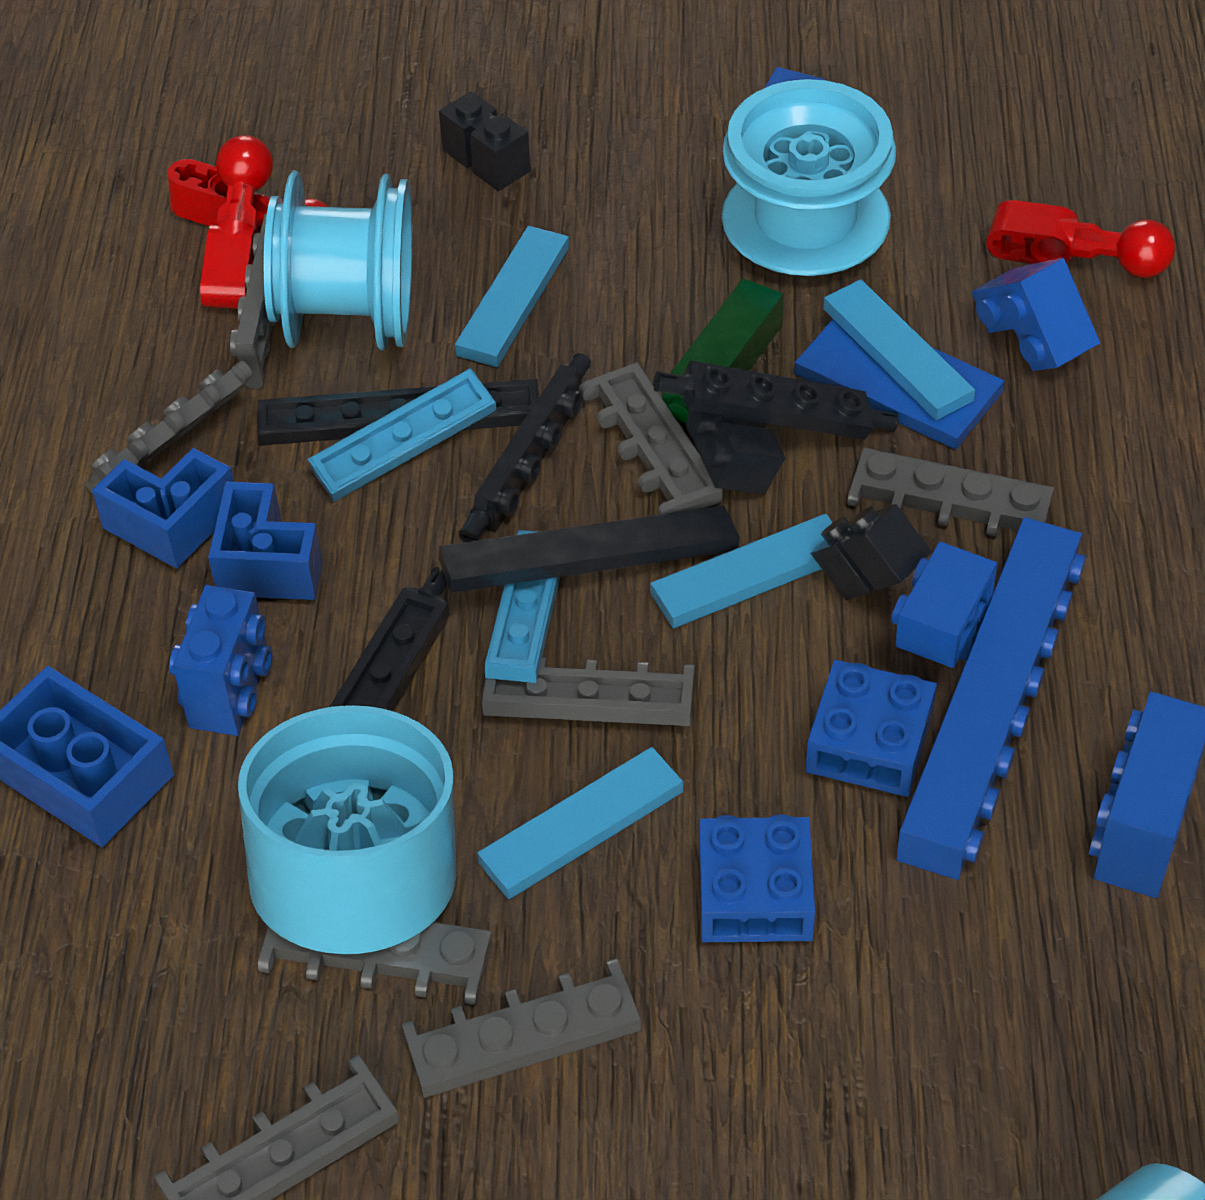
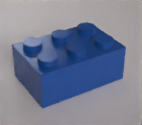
M48 665L0 710V780L100 847H103L174 776L165 741L162 737Z
M1150 691L1144 711L1136 709L1132 711L1124 738L1126 741L1123 750H1119L1110 779L1112 783L1109 792L1104 794L1096 820L1097 827L1089 855L1098 858L1094 874L1095 880L1158 899L1205 747V707Z

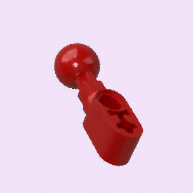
M239 135L230 138L221 146L217 154L216 169L222 182L228 186L226 203L218 208L216 225H210L207 234L200 284L201 302L204 307L238 309L240 296H246V267L254 262L253 237L255 233H259L256 227L258 212L253 207L254 191L262 188L268 182L273 172V158L269 148L261 140L250 135Z
M183 159L174 162L168 168L171 211L181 218L207 226L216 225L218 208L226 203L228 186L220 179L216 166L193 159ZM254 191L253 207L258 212L256 227L261 229L264 214H267L271 197ZM305 198L306 206L329 207L320 200Z
M1007 200L997 206L986 240L989 252L1003 260L1036 264L1064 258L1067 263L1073 257L1092 259L1097 255L1118 258L1120 265L1125 271L1140 278H1150L1159 275L1169 267L1175 255L1173 235L1165 225L1158 221L1149 219L1138 220L1128 225L1122 233L1106 231L1096 224L1079 222L1078 216L1066 207L1018 200Z

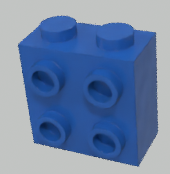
M205 585L198 604H192L188 611L186 634L182 644H176L172 650L169 669L171 675H174L179 689L178 703L184 707L189 728L238 736L245 717H252L257 703L256 688L260 677H266L270 671L273 652L272 648L266 645L264 636L266 619L264 615L259 613L254 592Z
M834 659L807 742L806 773L909 797L933 716L937 683L925 681L913 675H899L874 669L861 663H848Z
M779 814L769 818H738L731 815H722L716 818L699 819L702 942L813 941L815 903L810 817H792Z

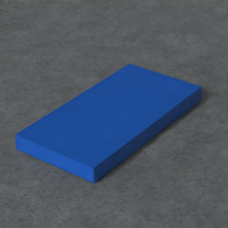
M834 319L795 361L794 374L811 382L866 391L868 402L873 409L897 412L900 424L955 450L1002 394L1005 381L934 349L975 389L973 402L936 421Z

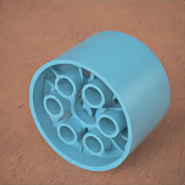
M336 706L310 711L293 717L270 730L252 747L241 766L238 780L249 893L257 913L274 932L294 944L311 950L334 954H359L386 949L407 941L421 933L440 916L451 899L456 882L453 768L448 752L429 729L407 716L382 708Z

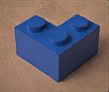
M1064 258L1013 268L971 291L976 302L977 315L981 322L986 325L988 332L993 333L1014 329L1020 342V352L1029 363L1032 371L1057 368L1100 344Z
M192 448L162 479L123 459L92 489L103 529L177 569L214 532L225 482H234L231 467Z
M225 482L208 557L215 586L254 592L256 597L316 600L323 563L316 523L282 522L274 483Z
M939 541L930 559L922 558L918 563L912 580L914 588L910 595L902 594L895 605L891 622L897 625L895 647L954 668L958 659L967 662L993 596L998 562Z

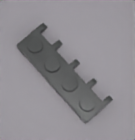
M264 214L261 232L255 233L253 237L254 262L247 265L245 273L247 292L246 296H240L239 326L238 329H233L230 335L232 357H238L239 361H244L252 370V377L246 383V386L251 389H259L263 385V365L265 359L270 354L269 338L272 326L276 324V322H270L268 319L264 294V237L267 214Z
M239 361L225 374L220 369L211 373L198 385L201 391L190 400L185 395L176 399L162 412L165 418L153 427L149 421L144 423L127 438L129 445L117 454L111 448L96 459L90 466L94 472L87 481L86 488L92 493V489L123 459L141 468L238 395L252 377L250 367L244 361Z
M638 363L587 380L579 386L578 390L583 392L584 400L600 397L607 407L597 414L596 419L602 428H610L618 425L626 436L627 440L622 441L617 447L620 457L623 460H629L639 456L648 470L638 479V484L642 491L651 492L660 489L667 499V502L662 503L658 507V515L703 509L722 502V489L714 487L701 456L668 407H666L658 392L654 391V386Z
M863 448L849 491L847 505L858 507L861 497L891 503V505L897 504L901 511L903 506L937 513L939 514L938 525L948 527L951 517L988 524L986 535L996 537L999 527L1018 531L1024 517L1046 523L1054 487Z
M542 657L536 683L486 678L482 697L483 715L690 726L695 665L684 664L682 674L649 672V662H638L637 672L598 670V660L587 659L586 669L547 667V657Z
M433 922L411 939L386 949L359 954H334L315 951L294 944L278 935L268 926L258 960V971L271 973L275 960L278 958L308 963L306 978L308 980L319 981L324 965L362 971L361 988L372 990L377 974L417 979L415 996L423 998L428 997L432 982L466 987L464 1003L476 1006L492 945V933L488 930Z
M617 958L605 961L606 973L608 975L606 978L574 987L569 973L558 975L560 992L520 1003L516 990L512 989L504 992L507 1008L468 1020L465 1018L461 1005L450 1008V1013L454 1024L418 1035L412 1020L401 1023L423 1098L641 1031V1019Z
M356 1055L347 1061L349 1069L354 1075L350 1079L323 1095L313 1081L302 1087L309 1101L308 1104L272 1125L262 1111L251 1118L259 1133L222 1155H219L211 1142L200 1147V1150L207 1164L173 1183L171 1177L164 1169L153 1175V1178L166 1200H271L399 1123L398 1112L361 1057Z

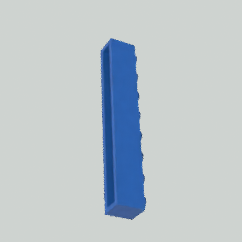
M1023 518L900 829L896 861L958 881L965 862L976 863L985 832L978 830L982 818L991 821L1000 795V789L993 788L997 776L1005 779L1008 777L1015 755V748L1010 747L1009 744L1012 736L1022 738L1030 714V708L1024 706L1027 696L1033 698L1038 696L1045 673V668L1038 666L1042 657L1046 659L1052 658L1059 635V630L1053 628L1056 619L1065 622L1073 597V592L1067 591L1069 583L1078 585L1082 577L1087 558L1086 555L1079 554L1082 533L1030 518Z

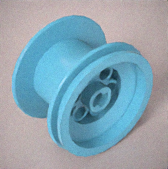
M811 79L786 81L771 85L757 91L739 105L729 121L722 151L725 166L731 177L737 182L729 191L722 210L723 228L730 243L740 254L757 265L772 271L800 276L827 275L847 270L873 255L885 241L890 229L891 213L888 201L879 187L890 176L896 158L893 130L883 108L872 98L857 89L831 81Z
M293 170L287 179L284 201H282L281 196H271L267 209L264 237V294L269 321L279 322L280 317H282L285 342L290 348H294L300 338L304 314L370 316L375 327L376 344L380 351H384L387 348L389 337L395 338L397 347H405L409 326L412 283V199L409 180L400 179L398 188H393L391 177L388 174H383L380 179L378 197L372 209L306 206L302 177L298 171Z

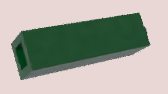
M743 278L677 363L671 374L683 375L690 360L750 371L782 328L784 294ZM662 392V400L666 407H668L679 425L686 426L690 410L685 405L683 398L677 394Z

